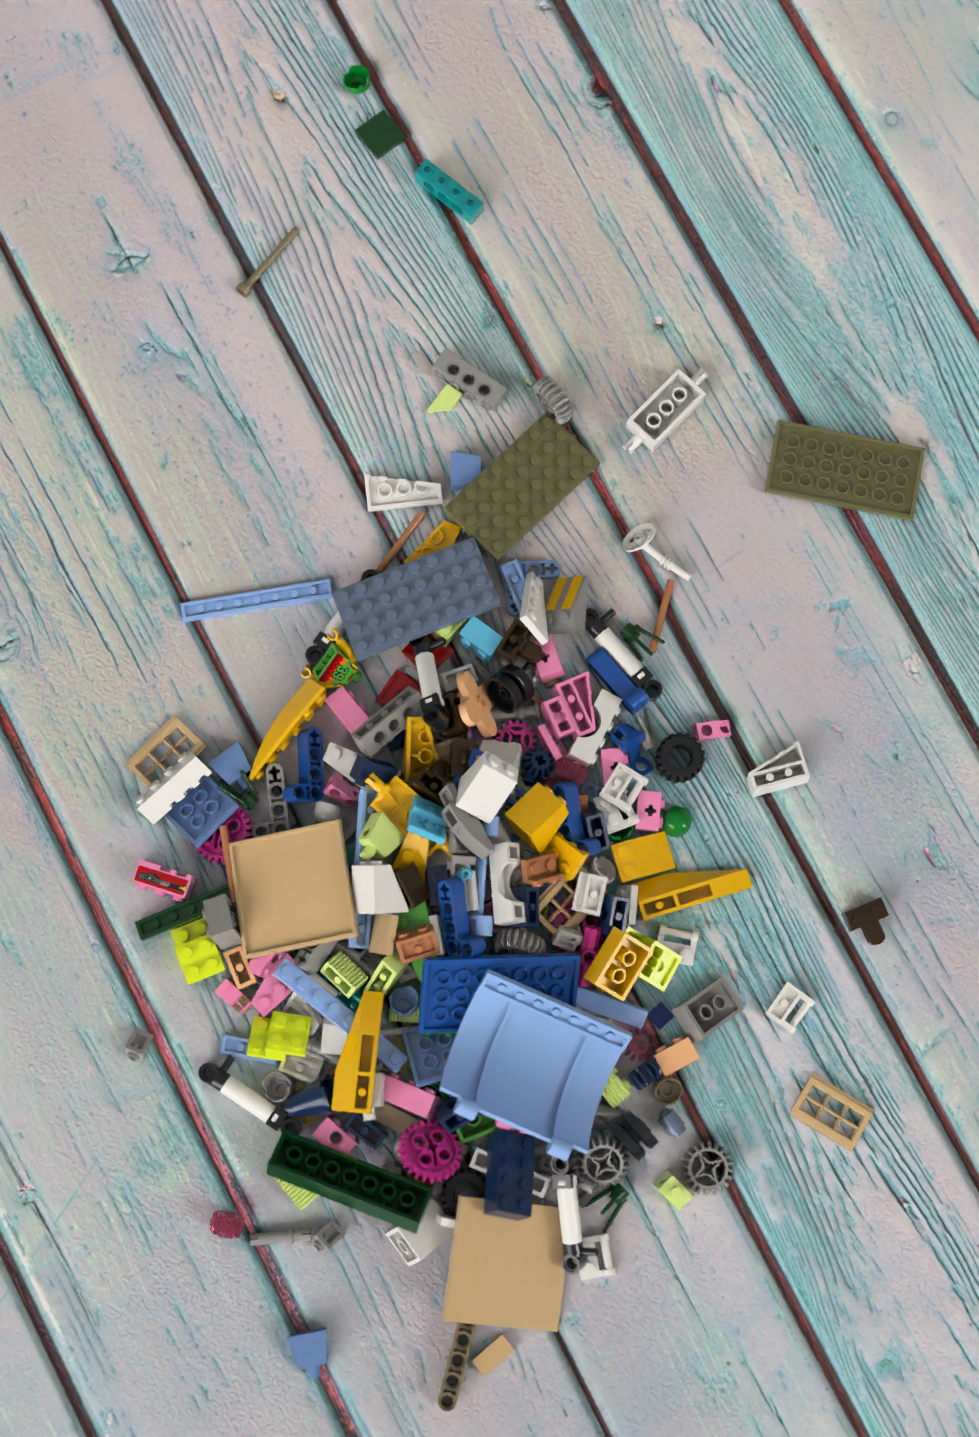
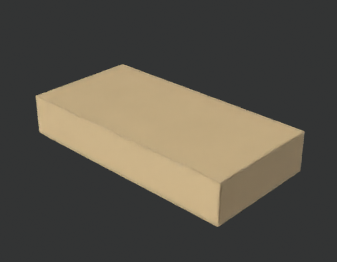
M501 1334L471 1361L485 1377L513 1353L515 1348Z

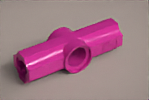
M592 925L583 926V940L577 950L581 955L578 978L579 986H591V982L583 977L597 955L601 934L600 927ZM587 952H591V956L584 960V955Z

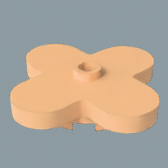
M468 671L458 674L456 678L459 689L457 698H460L458 710L463 722L469 727L477 726L485 738L495 736L497 726L490 711L494 704L486 693L485 684L477 685L475 679Z

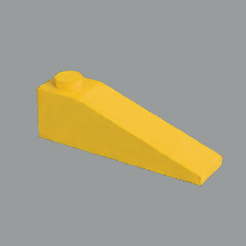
M407 717L401 780L404 783L407 782L415 769L425 767L429 770L432 763L439 760L431 729L423 721V717Z

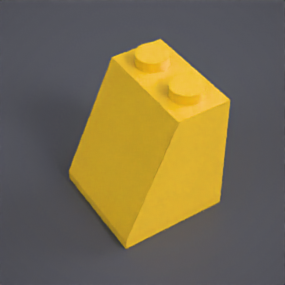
M536 783L505 813V816L514 834L538 854H541L569 812L566 808L567 803L562 797H556L548 786Z

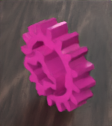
M516 719V722L513 724L509 720L508 726L504 723L502 724L503 731L497 730L500 736L495 737V740L503 742L505 734L508 737V742H512L513 737H520L519 742L523 752L522 758L528 750L535 748L532 744L537 743V740L532 738L536 736V732H530L532 726L526 727V721L519 724V719ZM512 728H519V729H522V730H521V731H514ZM527 735L529 737L528 746H526V744L524 743V739Z

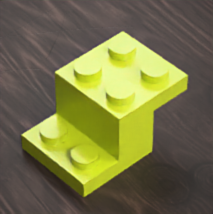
M204 918L171 931L177 946L174 949L188 985L226 970L220 955L222 953L220 947L215 945L212 938H209L207 935L206 926H208V923Z
M626 925L625 933L654 950L638 978L664 992L683 957L656 940L644 936Z
M273 1011L272 1018L254 1016L246 1055L286 1062L287 1055L305 1057L312 1017Z

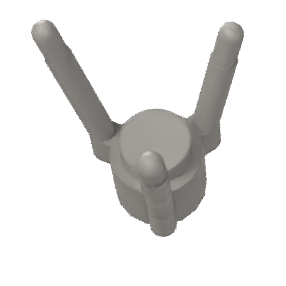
M648 708L646 709L650 732H647L641 716H638L641 729L645 734V741L640 743V748L642 747L643 752L657 746V738ZM617 716L620 723L624 722L620 716Z

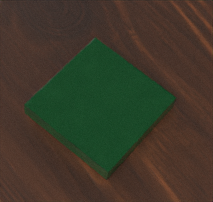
M382 110L355 130L356 135L377 160L406 140L404 133L385 110Z

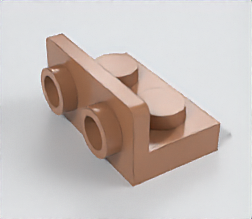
M549 852L521 860L522 881L525 884H531V887H541L543 883H556L558 879L565 877L564 873L557 872L556 853Z
M422 924L410 931L402 930L395 937L396 947L402 964L441 953L433 924Z

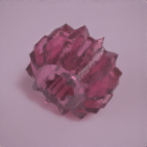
M563 757L558 761L554 773L563 781L570 780L575 782L577 786H581L587 778L588 769L574 759Z
M635 1028V1036L632 1032V1039L626 1047L629 1050L624 1052L625 1056L632 1053L631 1061L635 1059L636 1055L638 1062H642V1055L648 1060L649 1056L646 1052L654 1053V1050L650 1049L649 1046H654L655 1042H648L653 1036L650 1034L645 1037L647 1033L645 1029L641 1035L639 1028ZM635 1040L643 1042L641 1050L634 1048L633 1045H636L634 1043Z
M229 1210L215 1211L210 1220V1230L214 1235L224 1237L225 1239L239 1238L244 1229L245 1219L240 1214L230 1212Z

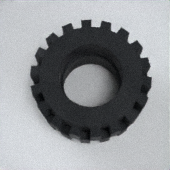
M673 733L660 743L654 760L656 762V769L660 771L662 777H666L665 780H671L673 783H685L688 780H692L700 772L705 761L703 756L705 753L701 749V743H698L695 737L691 738L690 734L687 733L685 735L682 733L674 735ZM682 748L688 752L691 761L686 768H676L670 763L668 755L672 749Z
M462 1167L457 1169L454 1175L450 1174L447 1180L445 1179L441 1189V1199L443 1206L449 1214L456 1217L458 1202L455 1199L454 1190L461 1182L469 1181L477 1187L478 1198H485L486 1177L480 1171L470 1167Z

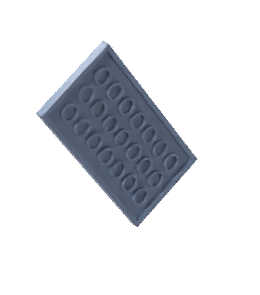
M474 537L331 592L357 662L501 606Z

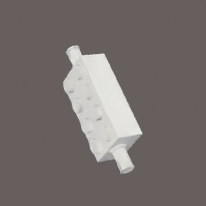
M699 368L689 378L678 369L627 420L626 428L633 436L623 445L625 451L628 449L627 452L632 454L643 443L653 452L704 401L706 393L698 386L708 377V374L706 372L702 374L703 369Z

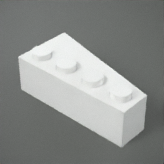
M330 742L323 757L324 763L333 770L340 772L343 777L356 787L374 790L369 785L362 787L355 784V780L349 775L359 753ZM398 770L396 776L401 779L402 771Z
M191 751L182 753L177 759L178 762L173 767H168L163 773L164 776L160 780H155L150 785V790L146 794H141L136 799L134 806L153 825L172 809L174 801L177 803L185 797L186 790L197 787L203 775L208 777L212 773Z

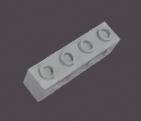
M446 348L433 365L434 375L438 379L446 380L456 390L460 389L470 400L474 401L475 399L480 402V405L488 411L492 410L495 412L507 395L506 387ZM456 369L458 373L450 374L449 370ZM472 379L474 382L468 385L464 381ZM482 389H487L489 393L483 395L479 391Z
M408 686L350 734L361 752L369 757L378 753L385 744L392 741L397 734L406 729L407 717H421L423 715L419 701L422 699L419 691Z

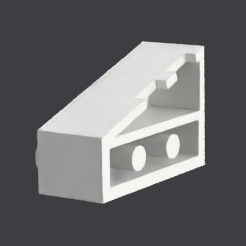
M799 741L748 773L747 783L752 797L808 783L810 774Z

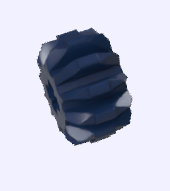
M536 747L532 751L528 750L521 761L523 763L522 769L527 770L525 776L530 774L532 775V780L537 777L539 781L543 780L544 777H549L554 769V758H549L550 752L544 753V748H541L539 751Z
M649 1059L632 1070L628 1078L637 1090H642L662 1076L663 1072L654 1059Z

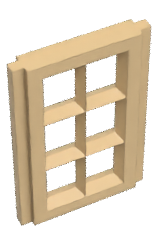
M174 715L125 765L150 787L153 781L148 776L158 766L165 771L167 767L162 762L173 751L180 756L182 753L177 747L187 737L194 743L188 751H191L196 757L207 746ZM178 728L184 735L172 745L166 738ZM164 742L170 749L159 760L152 752ZM150 756L156 764L145 774L138 766Z
M581 866L580 870L578 871V874H579L580 871H582V872H584V873H589V872H588L586 869H584L582 866ZM565 877L558 879L556 883H551L539 896V923L553 936L557 929L551 924V921L560 912L568 918L563 926L574 929L587 915L575 911L571 916L564 909L575 894V890L567 884L568 881ZM564 886L571 895L560 905L553 897ZM551 901L558 909L547 920L540 912Z
M812 1073L789 1114L847 1150L852 1151L874 1110ZM813 1086L827 1094L822 1103L808 1095ZM830 1097L845 1105L840 1114L826 1106ZM806 1099L820 1107L815 1116L801 1108ZM848 1108L862 1115L858 1125L844 1117ZM823 1109L837 1117L833 1127L818 1119ZM841 1120L855 1128L850 1138L836 1130Z

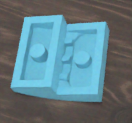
M415 795L409 811L407 830L443 845L446 840L447 823L440 812L444 807Z

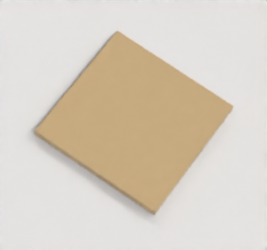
M341 819L228 844L243 957L245 960L359 936Z
M459 1195L442 1320L446 1322L558 1332L565 1271L561 1264L564 1253L559 1207L532 1204L531 1217L517 1221L484 1214L485 1198Z

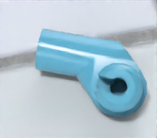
M465 866L456 871L454 876H459L465 882L471 878L473 871L470 867Z

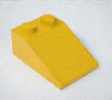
M665 831L611 845L610 848L620 885L676 868Z

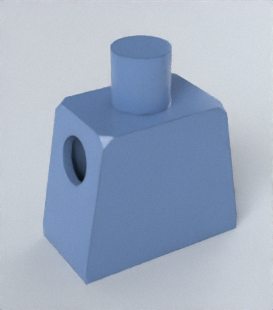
M451 451V491L463 490L488 467L481 466L480 456Z
M238 742L208 762L209 766L231 787L238 783L243 791L249 789L240 771L243 770L246 776H248L252 767Z
M327 1327L289 1334L288 1341L298 1369L308 1368L309 1379L321 1377L319 1365L327 1364L328 1361Z

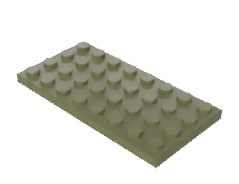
M546 412L443 508V511L471 538L474 537L476 543L498 562L600 465V462Z
M778 420L764 493L912 521L925 448Z

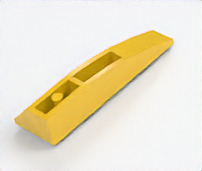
M309 678L282 709L266 734L254 760L249 779L253 783L256 780L259 781L265 775L264 770L268 765L277 761V755L280 751L284 752L289 747V741L293 736L297 737L299 732L303 730V724L306 721L309 723L314 718L315 710L318 707L322 708L326 704L324 700L328 694L323 686Z
M747 869L666 873L631 884L638 886L637 908L642 922L753 888Z
M363 992L335 1070L332 1111L372 1114L384 1000L383 992Z

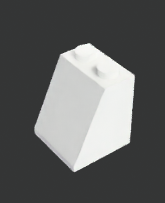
M493 739L482 741L480 751H487L496 755L503 761L520 769L523 756L521 744L499 742ZM479 755L476 756L474 762L480 757ZM515 787L513 788L510 794H514Z
M485 751L459 779L456 806L489 824L517 784L519 769L498 758L496 755Z
M359 861V865L352 866V893L356 914L408 912V906L391 865H382V861Z
M431 1199L417 1234L398 1226L393 1227L386 1233V1236L408 1267L423 1260L454 1234V1228L442 1226L436 1222V1214H444L441 1204L434 1199Z

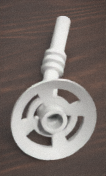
M641 524L633 528L625 536L622 542V547L625 551L634 552L644 549L660 562L661 566L667 567L668 571L672 570L686 581H689L692 577L690 573L676 565L674 560L671 561V558L668 559V556L664 557L649 545V542L656 533V528L653 524Z

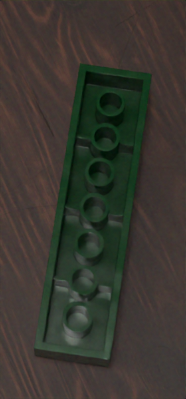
M283 1130L267 1165V1175L417 1234L433 1192L431 1187L287 1130Z

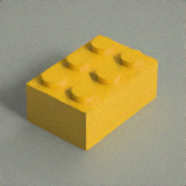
M614 926L583 978L619 1000L624 1001L654 950Z

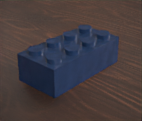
M504 1129L489 1133L484 1214L517 1221L531 1217L535 1136Z

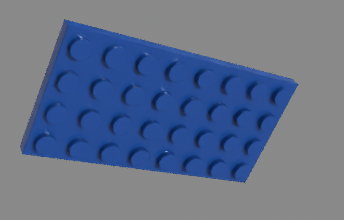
M579 952L475 955L471 958L470 956L423 957L418 1031L419 1033L457 1032L470 1001L488 969L576 1007L581 955Z

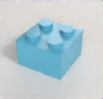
M475 616L471 617L459 633L460 645L467 651L472 650L475 652V656L480 661H487L489 664L496 656L495 650L503 638Z

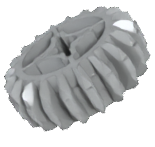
M548 376L536 381L533 385V392L539 405L554 418L556 423L562 425L568 422L574 416L573 406L567 398L568 396L565 395L556 381Z
M519 928L499 930L493 942V950L496 952V955L546 953V943H544L543 939L538 935H534L533 932L530 933Z
M599 1133L598 1139H594L593 1136L590 1137L591 1142H589L587 1154L581 1151L576 1154L578 1159L576 1166L579 1167L578 1173L583 1174L582 1177L596 1182L598 1188L601 1183H604V1187L607 1188L609 1182L615 1185V1179L621 1181V1175L627 1174L625 1168H629V1162L627 1161L630 1160V1157L626 1154L628 1150L626 1147H623V1143L621 1141L617 1142V1137L614 1136L610 1139L609 1134H606L605 1138H602ZM612 1150L619 1157L618 1163H615L614 1160L611 1159ZM588 1158L595 1163L594 1170H591L586 1164ZM600 1159H601V1160H602V1159H606L605 1162L603 1161V1162H600V1163H599V1160H600Z
M707 1140L706 1147H704L703 1141H699L700 1148L692 1144L694 1151L686 1150V1153L690 1155L689 1158L682 1156V1159L687 1161V1164H680L681 1168H686V1171L681 1172V1175H688L684 1182H692L689 1186L691 1190L697 1186L696 1193L700 1194L703 1189V1194L707 1196L710 1189L711 1194L715 1195V1188L720 1192L723 1191V1188L720 1186L721 1184L726 1187L729 1186L725 1181L726 1178L729 1180L733 1179L732 1176L728 1175V1172H734V1168H728V1165H732L734 1161L726 1160L731 1154L728 1152L723 1155L726 1149L724 1146L717 1150L719 1143L715 1142L713 1147H711V1141ZM711 1151L719 1157L708 1161L702 1152ZM697 1156L699 1168L692 1174V1163ZM704 1162L708 1165H710V1163L713 1164L710 1167V1173H708L707 1171L702 1172L705 1168ZM722 1163L723 1171L720 1178L717 1179L715 1170ZM707 1175L713 1183L705 1185L697 1182L696 1179Z

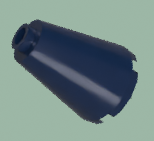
M330 1074L322 1075L289 1096L284 1103L286 1113L292 1117L340 1112L331 1110L335 1079H330Z

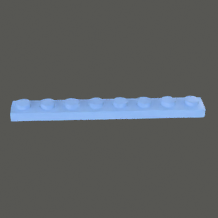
M284 958L272 975L348 1035L356 1014L291 961ZM380 1035L377 1060L395 1074L405 1063L408 1056Z

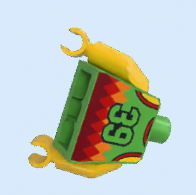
M332 628V631L336 633V637H331L327 633V638L330 641L335 640L336 644L332 643L314 669L311 665L307 664L304 666V669L308 670L309 673L301 672L303 678L310 677L325 689L341 686L345 688L350 680L358 683L362 677V673L357 671L359 666L352 647L343 638L340 639L338 629Z

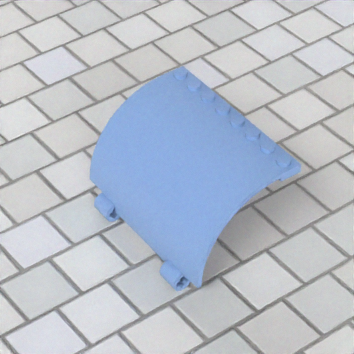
M488 969L460 1023L444 1067L439 1090L458 1098L453 1113L473 1121L477 1113L480 1112L548 1142L546 1153L566 1161L572 1148L585 1154L588 1153L592 1125L601 1096L616 1062L632 1039V1032Z

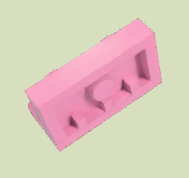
M542 724L538 726L534 732H536V736L545 753L550 752L549 758H554L553 764L565 759L568 752L562 741L554 742L553 733L547 725Z

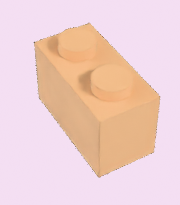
M242 945L223 953L238 990L260 982L258 976L249 971L250 959H244Z
M681 1035L672 1040L673 1044L666 1048L663 1045L655 1049L656 1054L652 1056L661 1067L663 1076L666 1077L700 1058L689 1037L683 1038Z

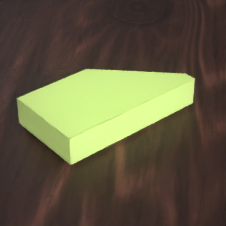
M447 383L427 409V412L430 414L438 411H451L461 399L462 393Z

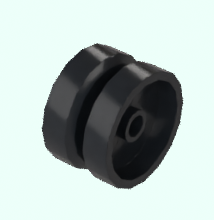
M513 664L505 665L496 674L491 676L485 684L486 693L495 707L507 714L514 713L522 704L528 702L534 696L535 691L530 677L524 670Z
M628 1110L621 1116L622 1121L628 1128L625 1129L620 1123L615 1122L609 1130L617 1137L618 1141L623 1143V1146L627 1148L637 1161H640L646 1155V1152L639 1143L642 1142L647 1148L652 1149L659 1141L651 1133L648 1126Z

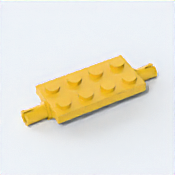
M372 772L364 781L377 792V796L370 803V806L376 812H383L406 837L412 800L415 795H419L396 775L389 783L385 784ZM446 833V840L443 845L430 840L428 857L437 848H441L450 857L452 856L449 853V833Z

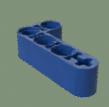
M601 647L585 659L589 667L615 696L622 699V705L632 715L636 714L649 702L650 698L641 687H636Z
M310 727L301 730L297 736L299 783L284 788L283 798L288 803L309 804L320 801L324 797L322 732L317 727Z
M570 780L555 783L552 786V791L556 797L560 796L566 801V808L569 812L557 831L564 835V839L568 842H574L579 850L588 852V856L598 854L601 849L599 840L595 837L585 838L577 785Z
M454 876L439 882L438 895L445 951L450 956H470V958L483 953L486 950L485 940L481 936L470 935L463 880L459 876Z

